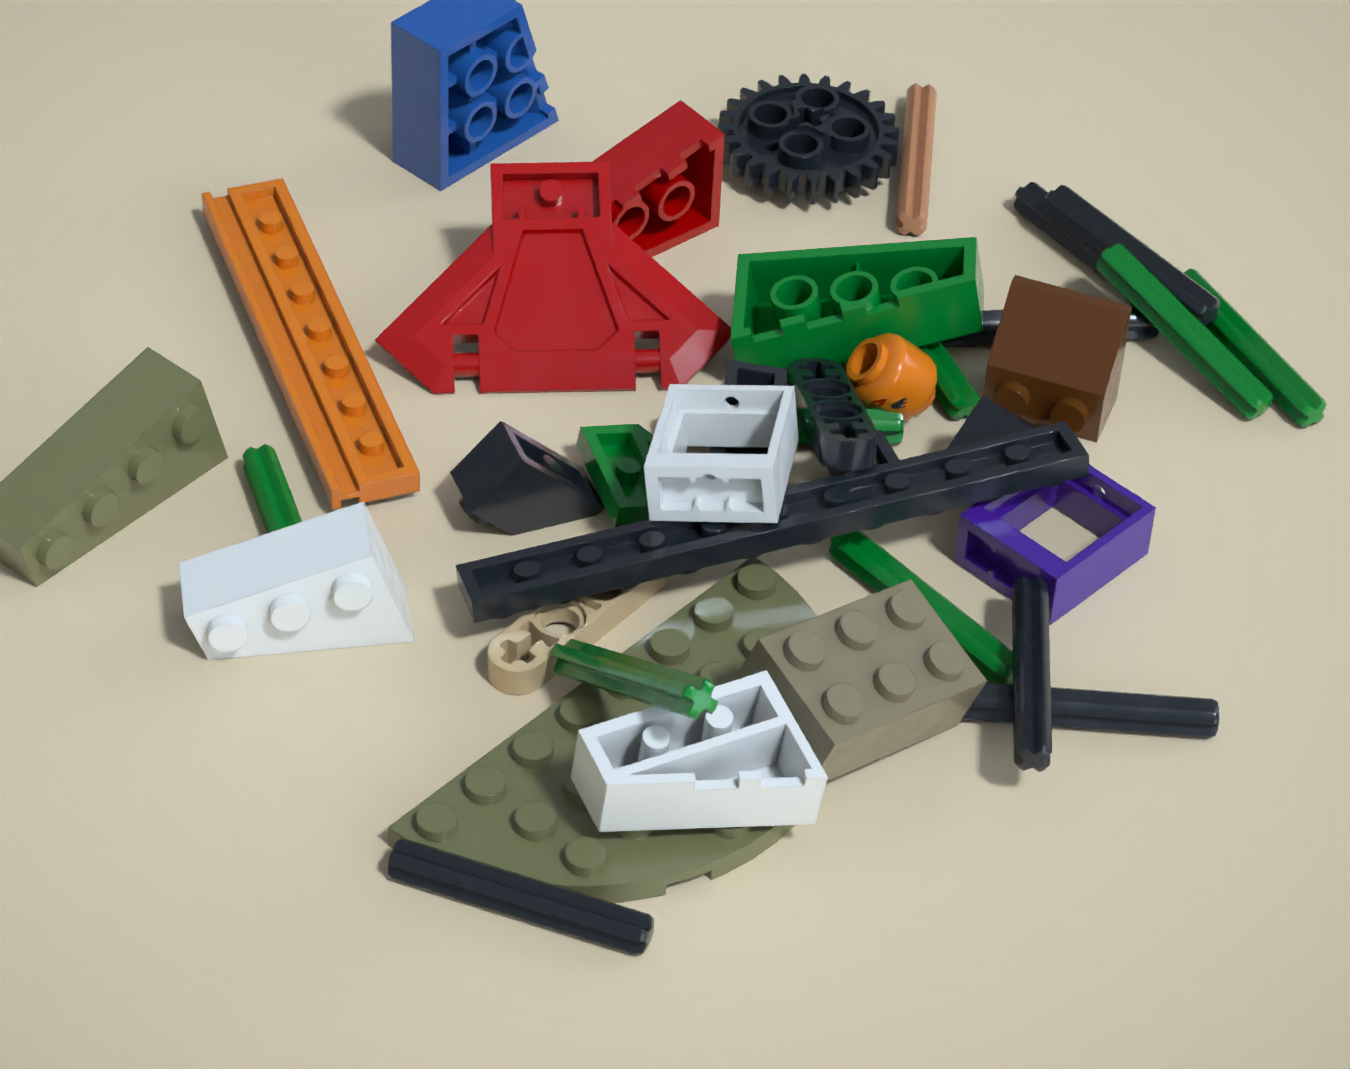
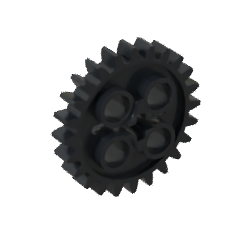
M801 74L798 83H791L784 75H779L778 85L772 86L764 80H759L757 92L744 87L741 88L740 100L729 98L727 100V110L720 111L718 129L725 134L723 163L730 164L729 174L732 177L745 175L744 186L746 188L763 184L764 196L766 197L773 195L778 190L785 192V200L788 203H791L798 194L805 195L810 205H815L818 195H826L831 202L838 203L839 192L843 191L849 196L858 198L860 196V186L875 190L878 178L888 179L891 166H896L900 128L895 127L894 113H884L885 102L883 100L869 102V90L866 89L853 94L850 92L851 82L849 81L834 87L830 86L829 76H824L819 83H811L807 74Z

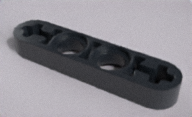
M804 358L791 362L789 364L788 386H795L797 417L818 461L823 466L838 471L854 472L872 468L876 463L877 430L843 366L838 362L823 358Z

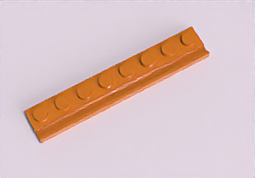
M284 179L227 188V196L213 198L210 192L202 193L204 216L332 510L341 508L342 500L357 498L359 503L363 501L366 503L420 491V472Z

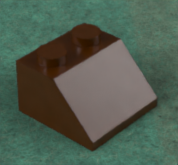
M1015 275L1009 288L988 359L983 396L1038 427L1066 421L1076 437L1097 443L1117 400L1132 306Z

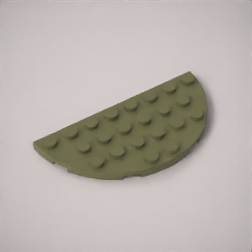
M758 558L746 560L622 654L711 680L715 686L735 680L759 638L817 615L802 596L777 572ZM581 683L388 827V846L393 849L399 839L405 838L605 901L623 903L666 895V885L692 879L705 873L710 880L723 876L753 860L777 843L795 825L599 832L571 779L578 730L652 707V705Z

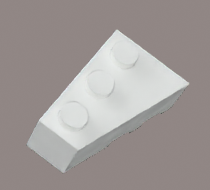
M364 501L179 562L184 618L208 660L415 642L407 588Z

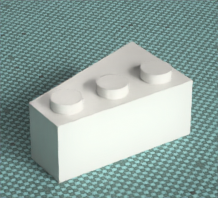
M767 670L715 686L711 697L718 701L716 710L712 714L702 711L696 720L652 706L578 730L571 779L599 832L816 824L828 777Z

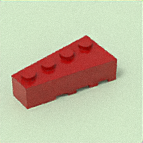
M680 100L592 161L610 162L612 222L651 257L719 226L725 134Z

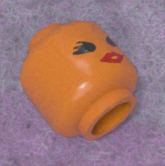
M893 333L868 338L861 342L849 357L847 375L865 408L901 413L905 422L924 412L931 405L935 397L937 367L928 354L905 338Z

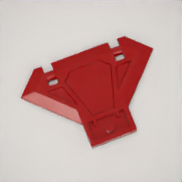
M609 161L490 163L492 224L375 339V342L433 394H455L454 377H479L480 394L636 391V373H659L661 390H668L669 384H687L730 340L731 327L612 222ZM634 339H658V349H635ZM453 343H478V353H454Z

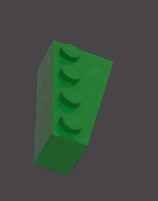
M977 237L738 254L730 338L735 361L788 369V379L789 364L795 360L823 358L846 365L853 350L861 342L881 334L893 333L899 335L916 347L983 331L984 283Z

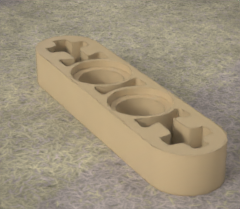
M671 576L639 583L628 589H614L612 591H615L618 596L612 600H595L585 596L566 604H552L527 611L497 635L489 644L488 678L490 684L498 691L508 695H525L538 690L557 675L553 671L557 659L550 655L551 649L556 643L566 646L572 638L588 644H595L665 587L670 581ZM554 622H566L577 629L570 634L558 635L546 631L544 627Z

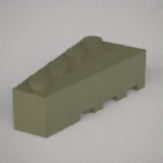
M149 347L141 352L0 482V562L35 587H38L226 460L228 455L201 380Z

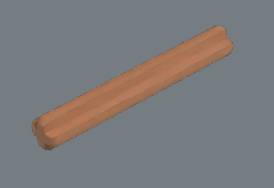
M915 83L907 89L896 228L903 235L912 232L919 236L927 228L937 94L934 87L930 84L921 87Z

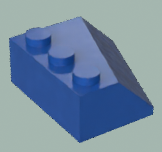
M430 0L391 22L393 162L440 192L559 121L556 109L547 103L544 92L549 89L545 75L536 70L533 56L537 50L522 4L515 0Z

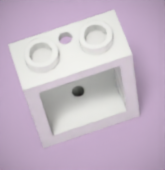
M669 384L644 464L649 521L778 523L799 440L795 386ZM734 397L739 401V404L730 405L727 403L726 398ZM688 446L768 447L767 454L686 453Z

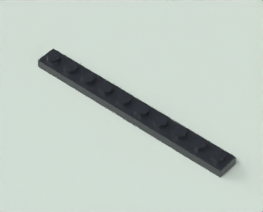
M1066 421L876 465L863 471L847 472L788 486L784 495L778 523L649 521L648 519L455 565L458 587L474 623L489 619H503L514 613L552 604H566L577 598L614 589H628L643 582L677 574H690L702 568L739 559H753L764 553L802 544H815L823 539L860 530H873L885 524L922 515H936L947 509L981 501H994L1006 495L1030 489L1056 486L1064 481L1089 476V454Z

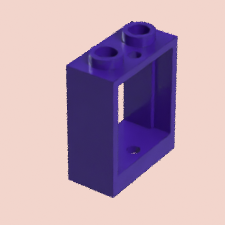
M1089 464V476L1064 481L1052 487H1039L1006 495L994 501L977 502L959 515L954 561L1011 600L1014 593L1013 583L1019 577L1025 576L1030 580L1037 577L1044 579L1048 584L1049 625H1052L1148 554L1156 507ZM1052 507H1056L1099 535L1100 538L1066 562L1020 532V530Z

